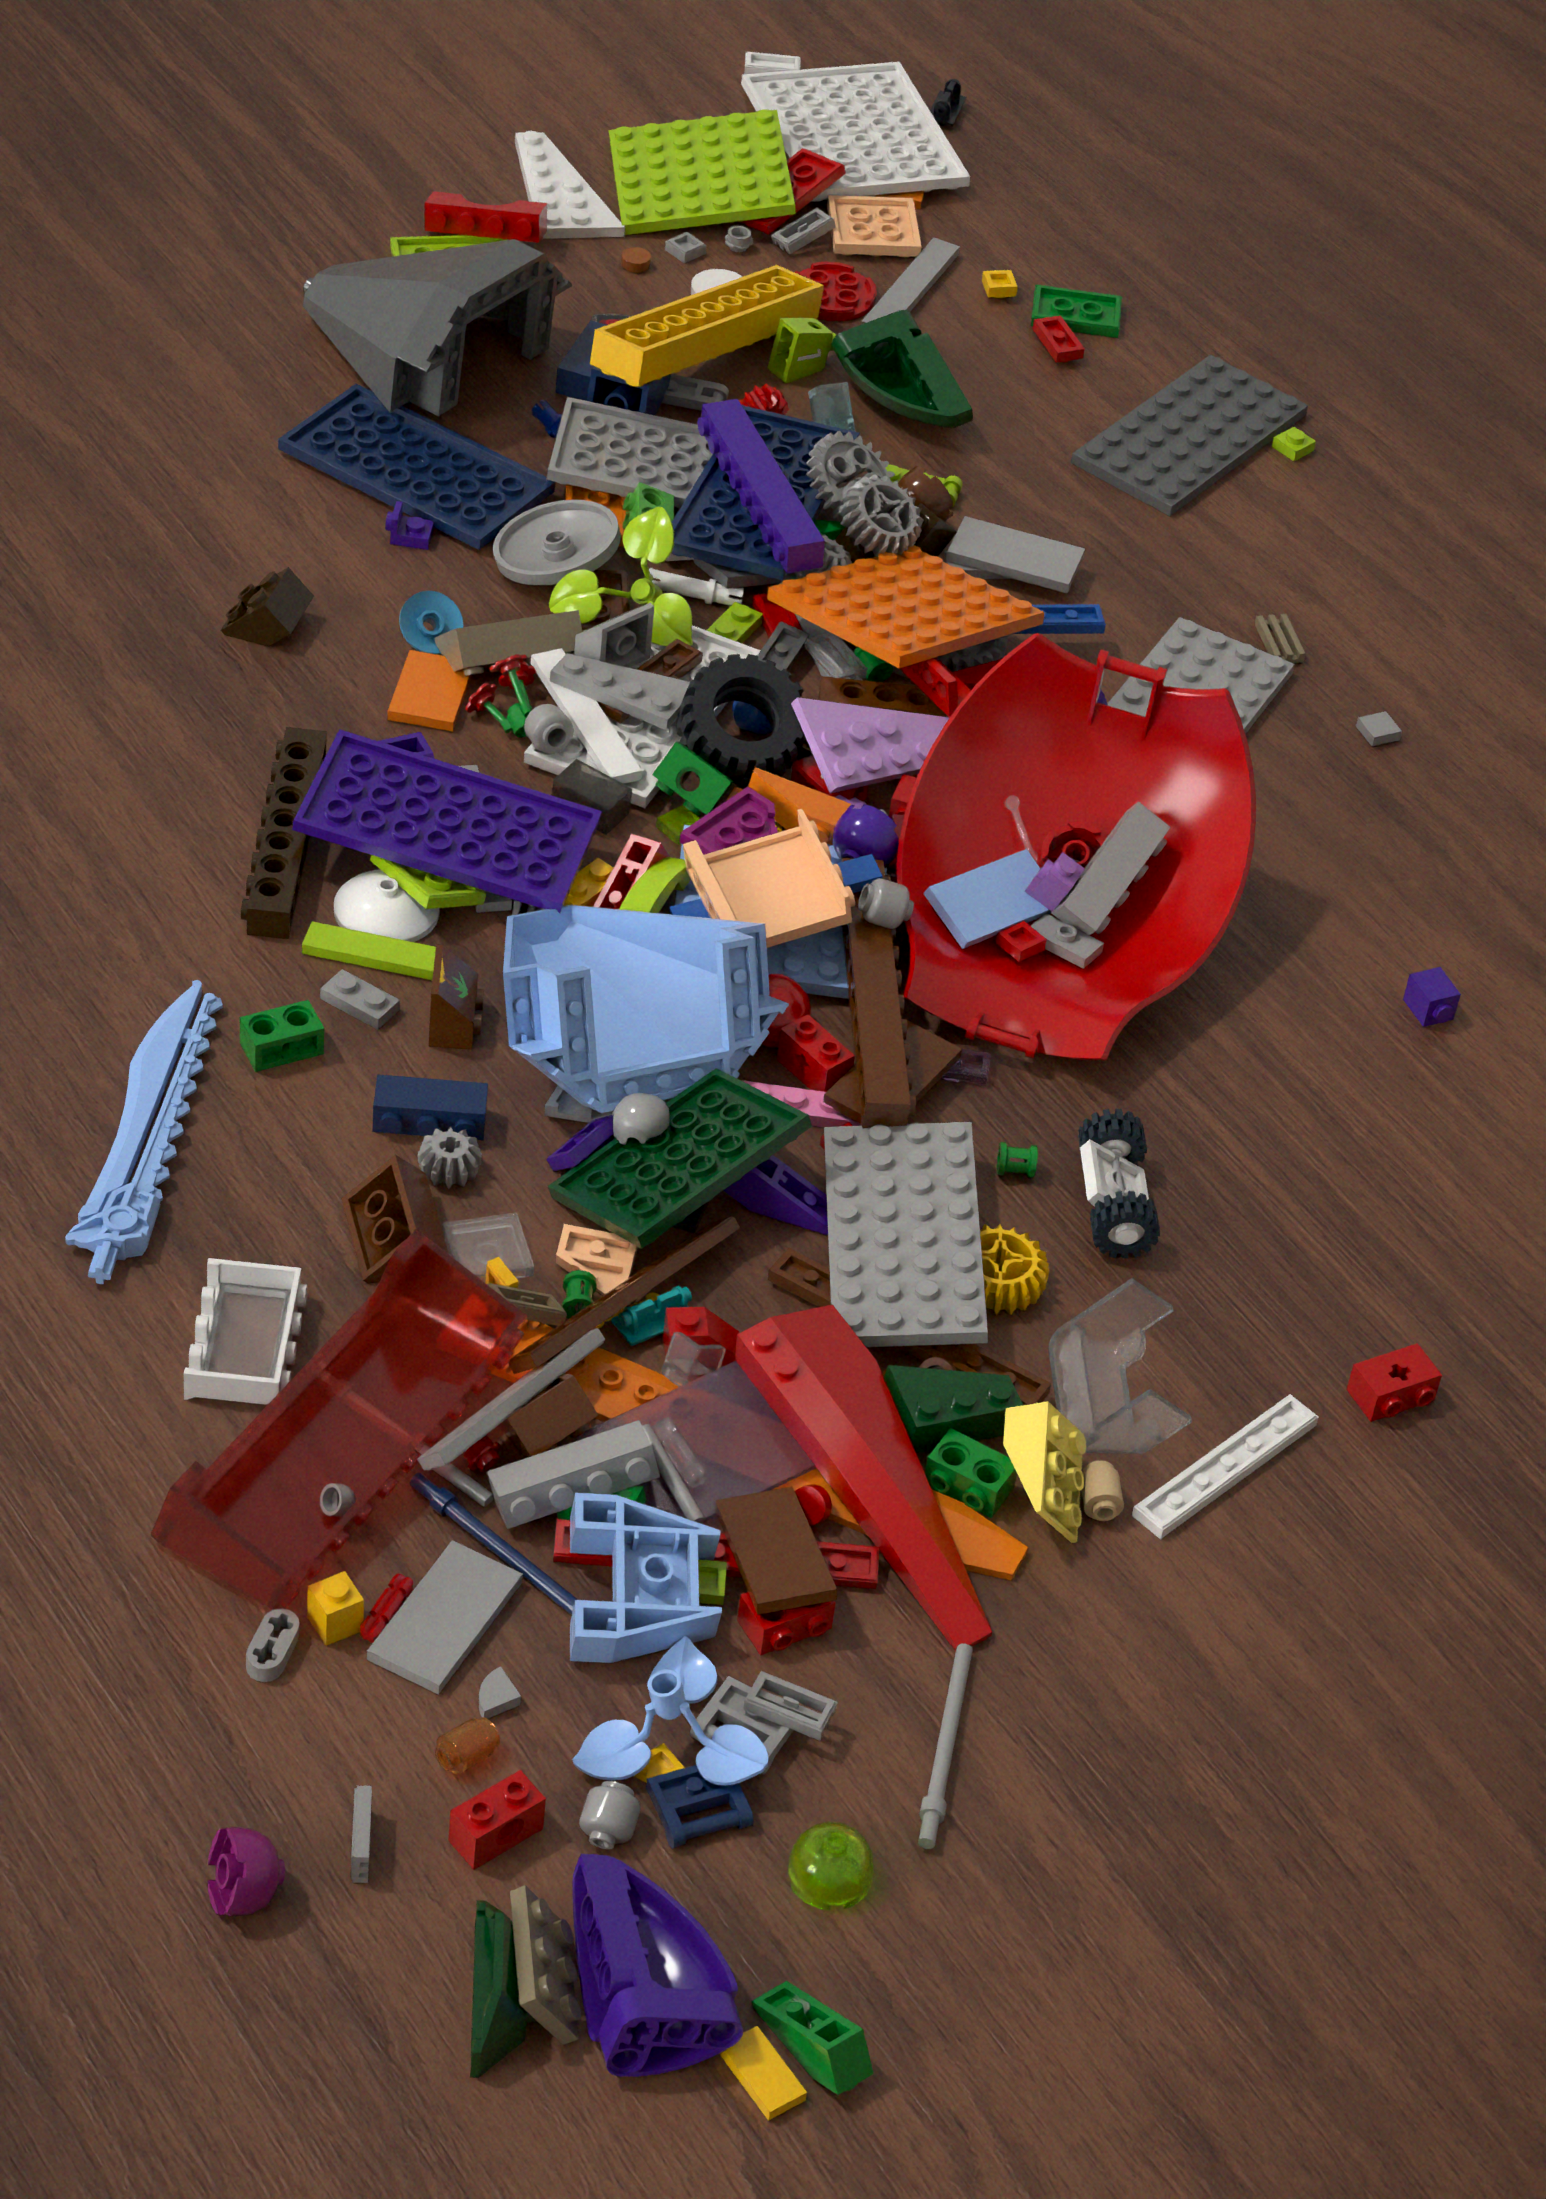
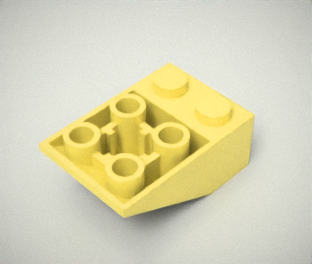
M1049 1402L1006 1408L1003 1445L1035 1511L1071 1543H1076L1078 1527L1082 1522L1079 1503L1080 1491L1084 1487V1477L1081 1471L1082 1454L1086 1451L1084 1434Z

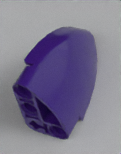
M580 1854L572 1880L573 1920L579 1980L589 2037L595 2042H600L608 2072L620 2077L647 2076L670 2072L697 2064L738 2043L743 2036L744 2030L734 2000L738 1991L737 1982L721 1951L702 1925L664 1889L622 1861L607 1855Z

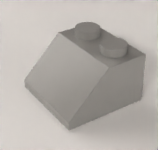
M648 603L576 634L574 655L628 668L649 659L654 605Z

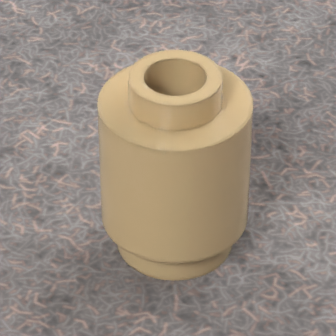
M1094 1461L1086 1465L1083 1469L1084 1487L1082 1489L1085 1513L1090 1518L1099 1521L1111 1520L1124 1509L1119 1473L1107 1461Z

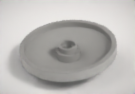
M587 500L555 501L529 509L510 520L499 531L494 540L493 555L499 571L508 579L527 585L557 584L570 572L576 570L594 571L606 563L616 552L620 544L621 533L615 514L604 505Z

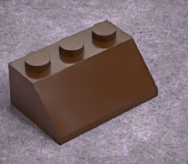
M394 1155L341 1198L362 1279L366 1283L422 1277L449 1255L426 1173L397 1155Z

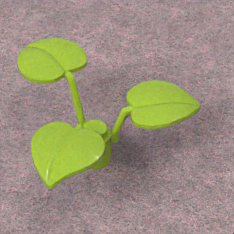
M655 507L638 515L629 522L624 530L623 545L625 551L633 558H641V567L645 575L644 578L634 582L630 592L605 587L598 588V577L595 573L588 570H576L565 575L557 583L549 601L550 611L556 614L579 610L581 624L593 621L601 612L603 602L599 594H609L629 600L633 599L641 606L651 603L654 605L651 642L666 647L674 640L679 639L690 646L693 645L692 612L688 602L682 596L675 593L663 594L662 589L652 582L653 575L650 574L647 566L648 560L654 564L664 563L669 558L674 547L673 524L669 514L663 507Z

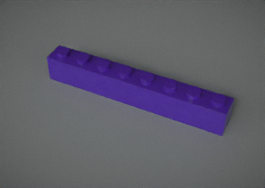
M732 399L702 404V415L698 418L699 433L706 438L710 452L712 454L715 453L718 458L721 470L727 473L730 485L740 495L743 507H747L753 524L758 525L761 530L764 542L770 545L775 561L780 562L786 574L822 568L825 540L739 400Z

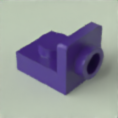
M396 501L394 511H388L385 529L386 531H391L390 544L428 550L434 531V522L420 517L403 516V502Z

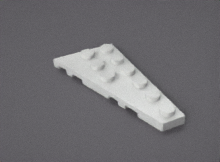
M526 131L525 133H515V145L528 200L547 203V232L542 239L624 237L625 227L622 226V223L544 132Z

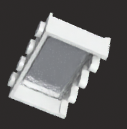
M208 1258L207 1287L203 1286L201 1315L196 1316L195 1344L190 1345L189 1368L184 1370V1400L194 1397L275 1405V1409L279 1410L281 1395H288L290 1390L291 1371L286 1370L287 1365H294L296 1358L297 1342L292 1341V1337L300 1336L302 1313L297 1312L298 1307L305 1308L308 1285L301 1284V1268Z

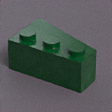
M888 1365L884 1376L916 1453L934 1450L950 1428L976 1441L1004 1436L1006 1408L1023 1406L1009 1375Z

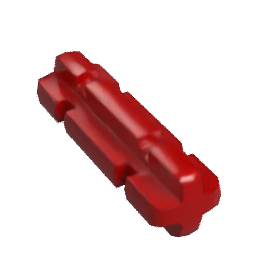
M401 1573L393 1576L388 1584L390 1588H386L369 1612L371 1615H368L360 1625V1636L363 1640L373 1643L403 1605L402 1601H406L412 1593L413 1580L410 1577H405Z

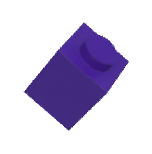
M1437 967L1410 974L1403 1000L1420 1024L1425 1027L1454 1020L1461 994L1442 968Z

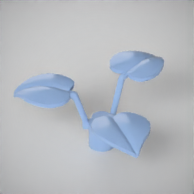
M684 1636L664 1654L649 1677L647 1686L651 1703L645 1706L646 1717L642 1731L638 1733L637 1727L625 1720H611L602 1723L589 1733L579 1752L572 1760L576 1768L597 1779L623 1780L636 1775L646 1767L651 1759V1751L643 1741L648 1739L653 1718L656 1714L666 1720H672L684 1714L701 1744L705 1745L697 1754L696 1765L700 1775L710 1783L725 1786L748 1780L762 1773L768 1767L769 1758L762 1741L752 1731L743 1726L735 1724L722 1725L716 1729L712 1739L704 1734L690 1710L689 1703L703 1701L714 1691L718 1680L717 1672L712 1662L696 1648L687 1636Z

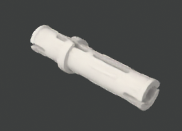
M653 568L649 569L653 578L661 580H653L652 582L659 586L662 591L703 599L706 604L710 605L712 602L729 606L734 602L742 603V599L733 598L729 595L743 597L744 588L727 589L723 585L716 583L717 580L710 578L709 581Z

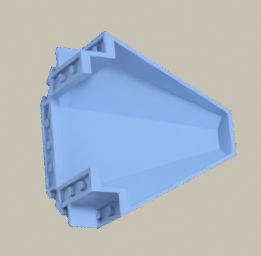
M578 905L563 906L561 913L556 909H544L507 916L503 980L509 1046L578 1102L600 1113L614 1111L615 1107L625 1096L635 1093L655 1095L662 1100L674 1098L715 1068L738 1078L740 1075L738 1070L749 1055L753 1056L769 1034L768 1027L778 1013L783 1014L789 1006L788 1003L769 996L766 930L763 923Z

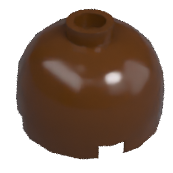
M915 466L899 479L898 487L902 490L908 488L907 495L916 498L914 506L917 507L919 503H922L944 521L953 516L954 512L949 511V508L953 506V500L948 490L936 476L930 479L927 475L923 474L927 469Z

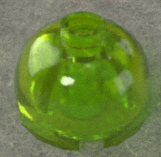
M831 1821L815 1824L799 1835L790 1852L788 1874L791 1878V1888L805 1903L821 1910H830L831 1905L839 1906L845 1904L844 1909L853 1907L865 1898L872 1885L873 1852L864 1836L854 1827L842 1822Z

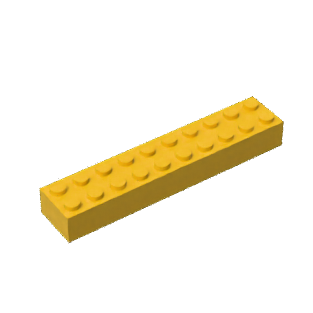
M774 265L595 329L590 364L601 369V372L606 375L617 376L626 380L625 382L630 386L641 387L645 383L662 379L664 376L672 373H678L685 368L699 365V363L709 359H715L722 354L734 352L738 348L752 345L754 342L762 339H768L777 333L780 318L818 319L824 285L781 266Z

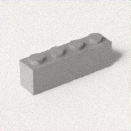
M1138 801L1124 813L1087 864L1072 889L1058 904L1052 914L1060 921L1072 925L1089 936L1094 932L1099 935L1111 921V918L1107 916L1113 907L1118 909L1129 896L1130 892L1126 889L1132 880L1137 883L1148 870L1149 866L1145 862L1150 855L1155 857L1164 848L1167 840L1163 837L1171 827Z
M639 1420L487 1471L495 1503L507 1529L572 1507L575 1493L612 1494L660 1477L652 1444Z

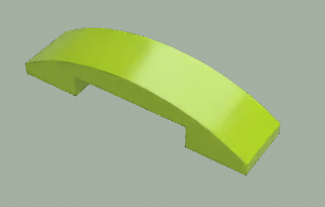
M667 857L655 863L637 880L619 909L659 913L672 891H684L691 880L686 871L685 860Z

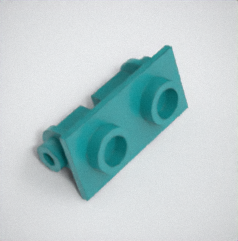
M673 1287L671 1291L657 1296L655 1301L649 1299L632 1307H624L622 1313L611 1318V1322L630 1346L636 1345L663 1334L666 1308L689 1307L688 1302L692 1301V1294L687 1287Z

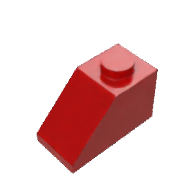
M706 1307L666 1308L663 1332L666 1368L739 1366L735 1361L737 1334L740 1332Z

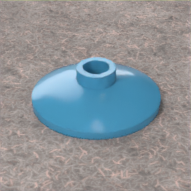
M422 591L412 595L404 603L400 611L399 624L404 638L413 648L420 652L437 655L441 654L436 646L434 638L453 629L462 628L463 618L457 605L446 595L436 591ZM423 622L430 623L432 625L433 630H427L424 627Z

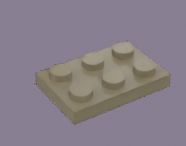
M524 1885L510 1891L520 2006L558 2041L565 2045L579 2039L577 2020L581 2018L580 2007L574 1992L577 1972L571 1960L570 1944L573 1943V1933L565 1919H560L549 1908V1905L543 1898L539 1899Z

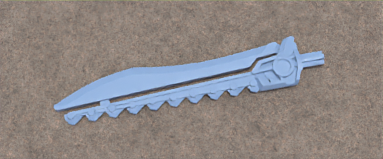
M199 980L192 981V986L163 1012L150 1028L131 1060L125 1106L117 1136L86 1204L82 1206L78 1213L79 1224L73 1226L65 1236L67 1245H76L79 1248H85L94 1253L88 1277L96 1278L97 1284H104L105 1280L111 1279L116 1260L142 1256L148 1247L159 1212L160 1201L163 1200L161 1189H157L155 1186L170 1178L168 1167H164L162 1164L177 1156L175 1145H171L169 1142L184 1134L182 1124L176 1122V1120L190 1113L189 1103L183 1099L196 1092L197 1087L195 1081L189 1078L204 1070L202 1060L196 1057L210 1049L208 1039H205L203 1036L216 1029L215 1019L211 1018L210 1015L223 1008L221 998L212 993L205 994L193 1027L189 1029L202 996V983ZM184 1043L186 1045L184 1047L179 1063L169 1085L168 1091L160 1108L159 1114L151 1131L150 1137L140 1159L139 1165L137 1167L132 1182L128 1184L133 1169L135 1167L136 1161L146 1139L147 1133L157 1111L158 1105L168 1083L169 1077L179 1055L180 1049L182 1047V1044Z

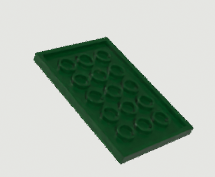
M715 1068L666 1103L670 1113L669 1126L661 1135L648 1138L644 1144L640 1143L636 1138L630 1137L624 1145L615 1138L548 1185L551 1197L642 1249L654 1242L657 1237L675 1224L682 1222L689 1214L703 1204L711 1201L714 1196L728 1186L739 1181L760 1163L767 1161L774 1153L788 1143L796 1140L802 1133L812 1127L808 1114Z

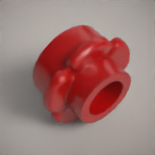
M484 1436L469 1447L463 1455L469 1463L468 1468L472 1471L479 1468L481 1472H486L492 1468L500 1459L497 1453L500 1449V1443H493L488 1436Z

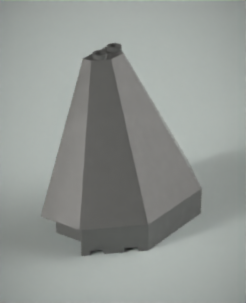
M515 239L332 265L317 273L314 278L310 277L305 282L303 287L305 294L303 307L390 413L407 402H411L440 416L458 403L466 324L479 316L508 321L507 332L523 340L521 355L531 360L549 349L555 296L570 288L572 284L562 277L563 274L555 265L548 262V257L544 253Z

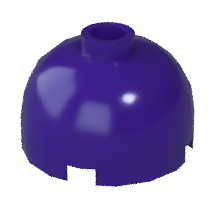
M864 804L861 809L854 808L855 805L849 806L838 819L833 831L832 844L837 856L842 861V858L854 859L873 854L875 860L884 861L885 869L897 857L899 839L894 831L897 825L884 812L870 805Z

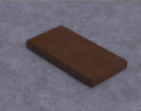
M907 1020V1035L904 1043L910 1045L909 1064L906 1066L907 1069H912L913 1084L909 1093L915 1094L917 1103L961 1058L962 1048ZM854 1064L824 1094L823 1103L861 1124L856 1067Z
M793 1486L715 1500L716 1515L757 1615L837 1600V1587Z

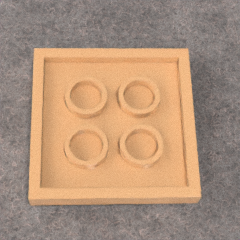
M828 195V215L834 218L836 225L831 230L834 254L846 256L861 254L874 257L890 255L908 258L918 256L921 253L922 246L913 198Z

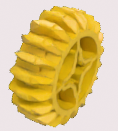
M984 1224L980 1231L986 1308L993 1309L996 1315L1000 1310H1006L1010 1315H1012L1016 1308L1025 1311L1029 1304H1036L1037 1299L1046 1289L1049 1275V1263L1047 1262L1046 1252L1041 1250L1039 1241H1030L1029 1233L1019 1235L1016 1233L1015 1227L1009 1231L1002 1229L1000 1224L996 1229H991L988 1225Z

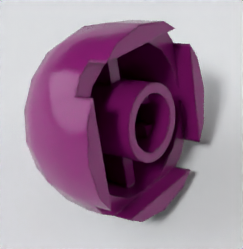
M231 1827L221 1828L217 1831L212 1841L208 1858V1865H216V1880H207L210 1903L218 1915H251L267 1906L274 1897L277 1887L283 1884L285 1878L284 1861L279 1859L278 1852L271 1840L254 1829Z

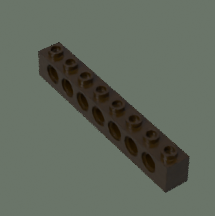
M286 727L284 739L277 740L275 759L279 762L272 763L271 782L274 784H268L266 805H269V807L263 806L261 827H264V829H258L256 850H259V852H253L251 860V873H254V876L248 875L246 896H249V899H243L241 905V920H247V935L289 939L310 840V835L292 830L293 820L326 757L327 731Z

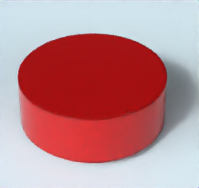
M810 1484L800 1487L795 1491L810 1526L827 1520L832 1510V1501L830 1495L823 1487Z

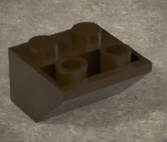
M289 567L277 574L273 571L265 576L259 585L254 586L250 584L239 593L238 598L240 601L227 612L226 617L228 619L221 632L226 636L269 647L292 633L314 595Z

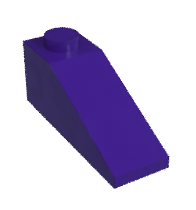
M774 1155L749 1171L739 1181L723 1190L752 1212L828 1235L827 1195Z

